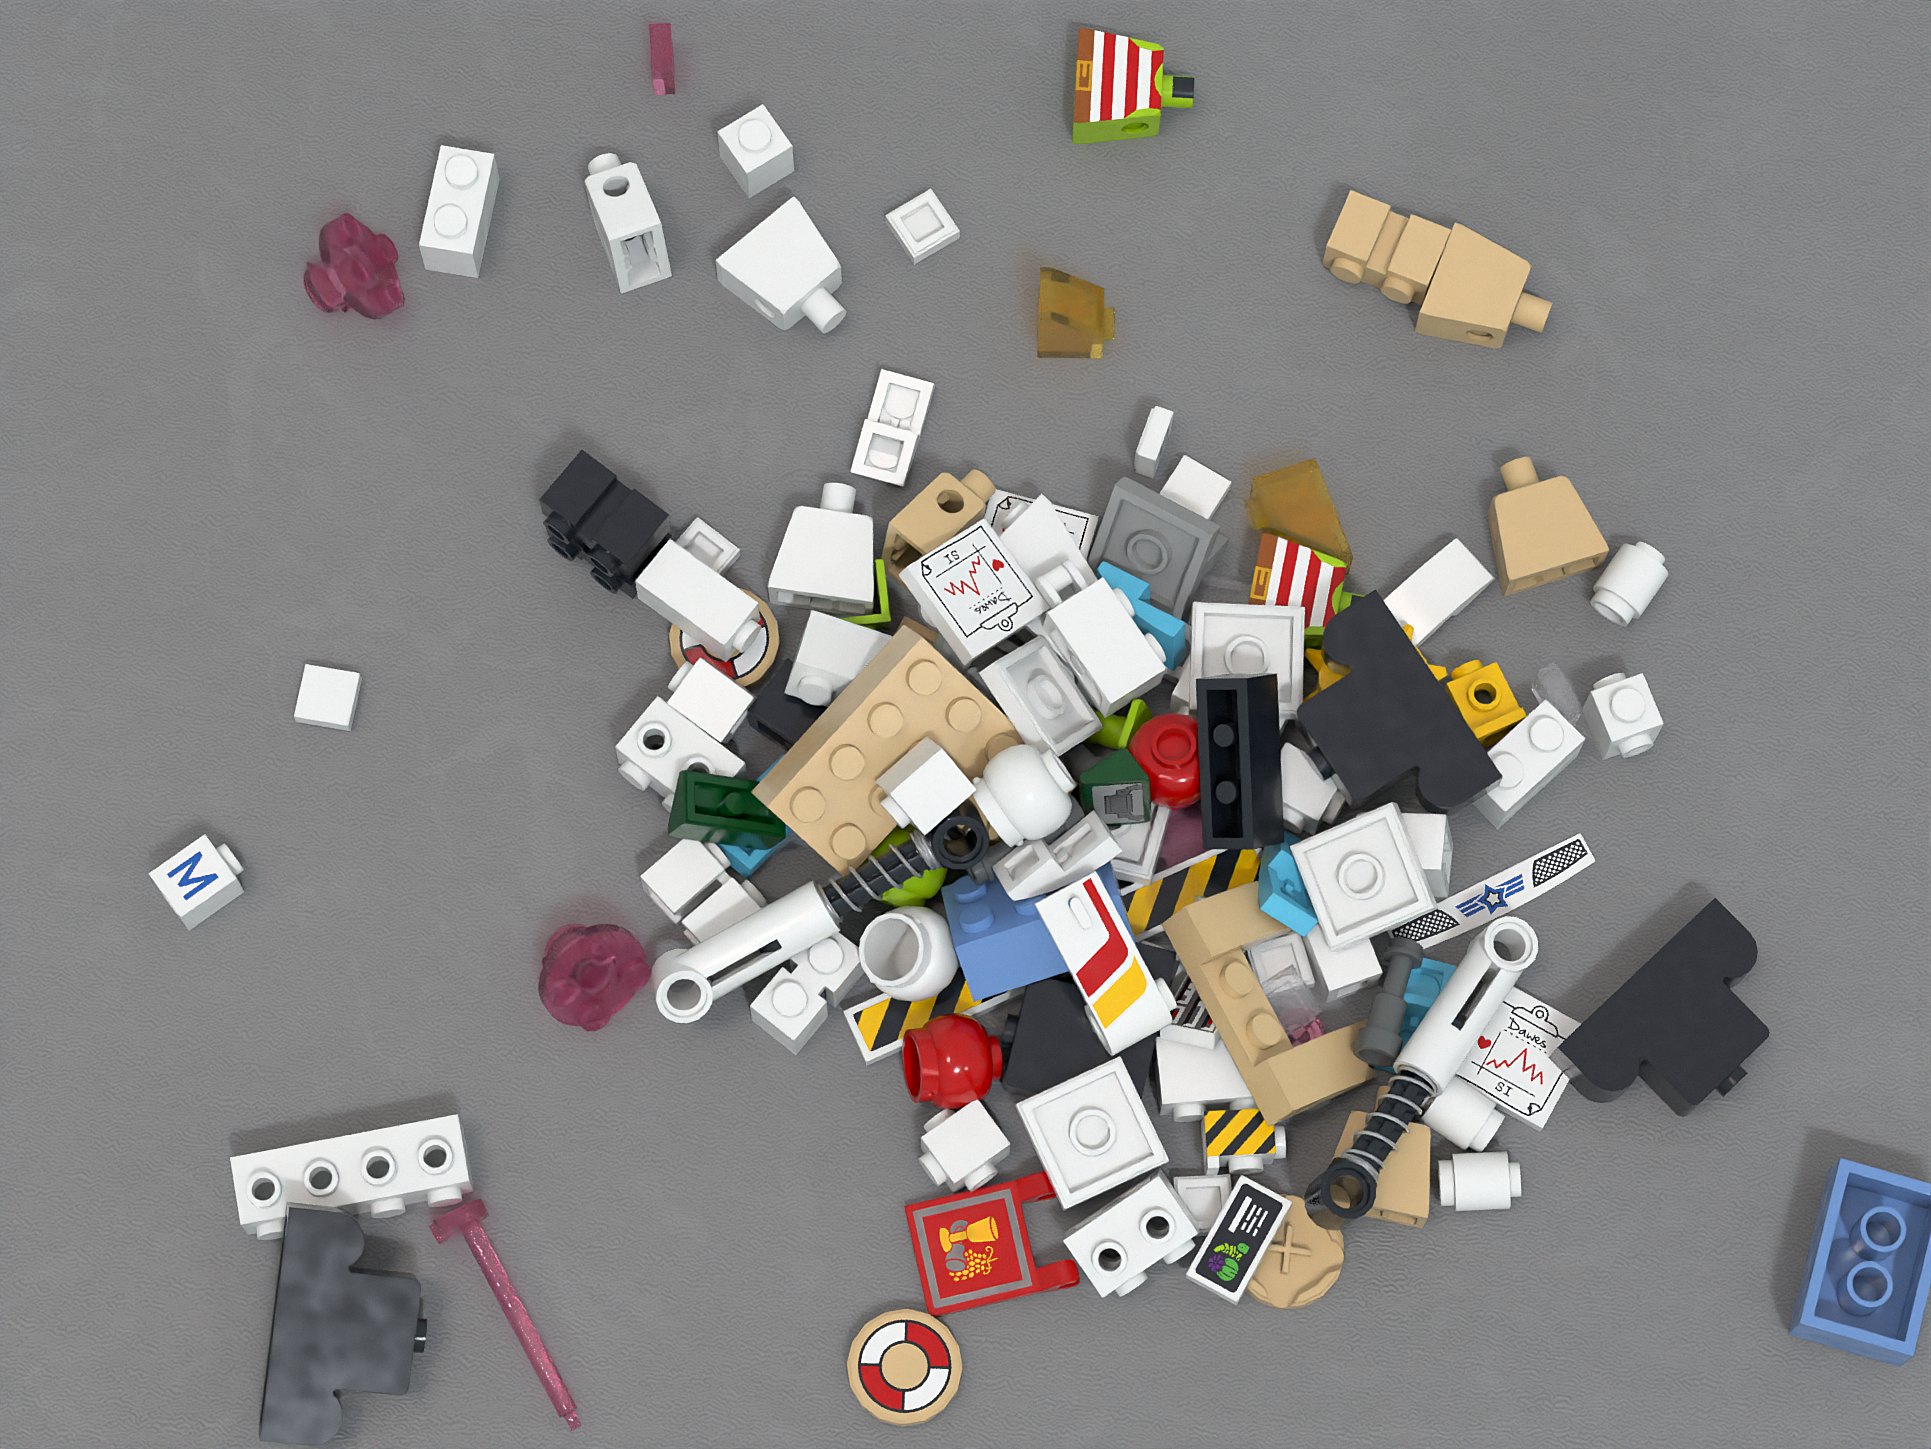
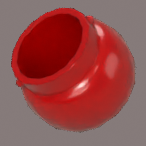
M1168 713L1154 716L1142 724L1131 738L1128 751L1149 777L1151 803L1158 807H1166L1176 811L1177 809L1187 808L1199 801L1201 794L1197 719L1191 715Z
M960 1013L940 1015L927 1021L922 1028L905 1031L902 1045V1064L907 1091L914 1103L931 1102L940 1109L960 1110L977 1099L980 1102L983 1101L990 1092L992 1081L1001 1078L1002 1053L999 1041L994 1034L987 1035L984 1026L972 1016Z

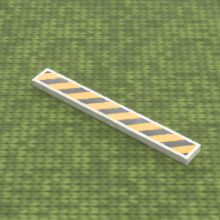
M1262 848L1254 850L1212 849L1153 875L1150 886L1134 883L1120 889L1135 942L1141 943L1142 940L1149 942L1165 935L1166 932L1162 923L1183 907L1194 903L1196 895L1208 898L1238 886L1259 881L1263 855ZM959 962V967L951 983L937 996L913 1002L897 1000L883 993L844 1010L843 1016L867 1066L901 1051L903 1037L908 1029L922 1028L927 1021L950 1013L965 1014L973 1018L979 1017L1022 998L1027 985L973 1001ZM1068 971L1049 978L1060 981L1072 975Z

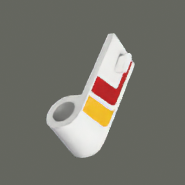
M1096 871L1034 904L1087 1004L1084 1008L1095 1033L1111 1056L1173 1022L1170 1011L1177 1008V1004L1169 987L1161 977L1153 980Z

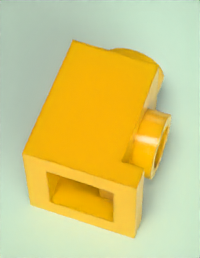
M1473 660L1457 667L1450 673L1453 681L1446 683L1444 691L1484 749L1501 741L1527 717L1523 707H1519L1497 662L1483 667L1480 660ZM1487 690L1493 702L1489 704L1479 703L1475 699L1474 694Z

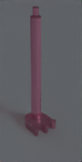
M476 1199L434 1219L433 1224L429 1228L438 1244L460 1233L463 1234L559 1418L564 1416L571 1431L582 1426L574 1412L577 1409L576 1404L479 1224L489 1216L482 1200Z

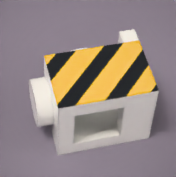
M1259 1109L1204 1111L1201 1120L1204 1176L1217 1175L1219 1167L1229 1166L1230 1174L1247 1175L1260 1173L1263 1171V1164H1272L1274 1159L1286 1158L1284 1124H1274L1268 1127Z

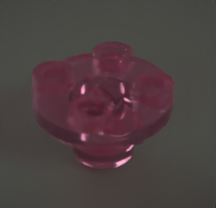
M343 213L326 223L319 234L321 261L315 264L307 262L308 268L303 277L304 288L311 302L318 309L326 313H335L340 309L343 312H347L352 308L362 316L375 320L382 319L401 308L405 303V298L394 263L398 260V252L390 238L385 234H378L376 236L368 227L349 213Z
M582 924L565 925L555 931L546 943L545 957L542 959L543 968L538 982L539 997L544 1007L557 1021L570 1026H581L586 1031L602 1029L609 1022L611 1016L621 1010L632 999L637 990L644 987L649 981L651 969L646 963L644 949L630 931L615 924H598L589 927Z

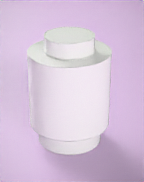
M1637 542L1635 546L1623 544L1593 587L1595 595L1590 601L1592 607L1611 622L1624 627L1629 624L1632 618H1640L1669 575L1663 566L1665 562L1664 556L1644 542Z
M1454 1075L1441 1096L1426 1097L1420 1106L1425 1111L1419 1120L1464 1151L1469 1146L1476 1152L1481 1153L1498 1130L1505 1116L1494 1109L1496 1106L1494 1101Z
M1507 1151L1452 1154V1160H1438L1441 1206H1455V1211L1510 1209V1197H1521L1519 1162L1508 1163Z

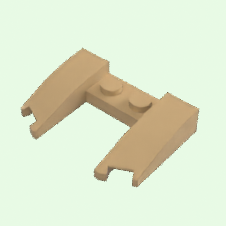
M1255 881L1187 905L1164 921L1162 926L1269 1127L1361 1086L1377 1076L1375 1069L1369 1067L1368 1063L1358 1059L1353 1054L1358 1031L1360 1028L1366 1027L1368 1019L1335 1030L1293 1048L1243 953L1247 949L1293 931L1260 910L1258 900L1259 881Z

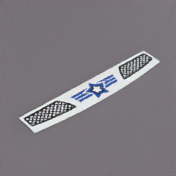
M1577 834L1437 903L1439 909L1389 929L1387 932L1391 939L1394 937L1408 938L1419 943L1423 949L1470 931L1518 908L1594 863L1595 859L1582 835Z

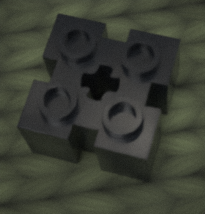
M584 450L577 454L539 499L542 513L547 517L543 524L546 527L547 534L550 536L547 539L549 545L569 561H573L578 557L580 560L584 558L592 564L594 568L590 572L591 576L603 588L613 594H616L620 589L634 599L637 595L636 579L669 539L673 540V536L668 533L671 530L669 514L636 489L630 490L618 481L616 474Z

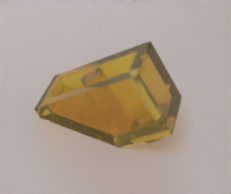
M1040 267L1037 307V358L1102 359L1104 340H1114L1115 307H1104V288L1052 267Z
M1312 458L1254 477L1249 494L1250 498L1244 500L1246 513L1254 530L1262 529L1263 533L1272 534L1342 560L1347 564L1345 575L1349 574L1353 555L1316 459Z

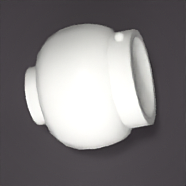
M1031 745L1011 746L999 752L989 761L983 771V778L976 777L973 779V786L977 789L973 796L998 835L1010 847L1014 845L1022 846L1024 843L1023 839L1025 838L1037 840L1052 834L1066 822L1071 814L1072 802L1068 792L1074 789L1076 784L1052 749L1042 754Z
M905 905L888 911L884 915L876 917L866 927L860 939L859 958L862 969L869 977L871 983H874L881 991L897 1000L917 1002L937 996L951 983L959 967V959L954 948L949 922L945 917L927 907Z

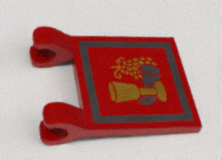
M1045 1171L1017 1180L979 1188L973 1192L966 1191L904 1206L928 1314L936 1318L1038 1293L1064 1290L1076 1287L1080 1283L1078 1268L1074 1260L1066 1259L1039 1268L1035 1266L1022 1204L1046 1201L1057 1197Z

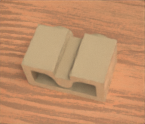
M1350 190L1327 243L1322 266L1329 268L1335 277L1345 282L1357 284L1361 281L1381 289L1384 296L1395 302L1407 304L1412 301L1423 305L1452 230L1413 214L1410 215V218H1406L1391 212L1390 205Z

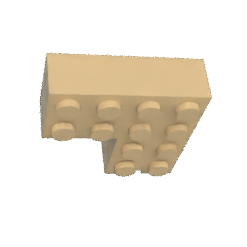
M903 625L751 793L842 876H845L849 873V866L857 869L897 825L880 805V802L887 796L875 781L926 736L947 753L972 785L974 778L978 777L981 779L984 777L983 771L985 766L999 752L1011 746L1026 744L1005 714L922 636L906 625ZM971 794L967 799L978 808L989 836V848L1003 841V839L992 827L977 804L973 794ZM966 825L955 826L964 835L970 829Z

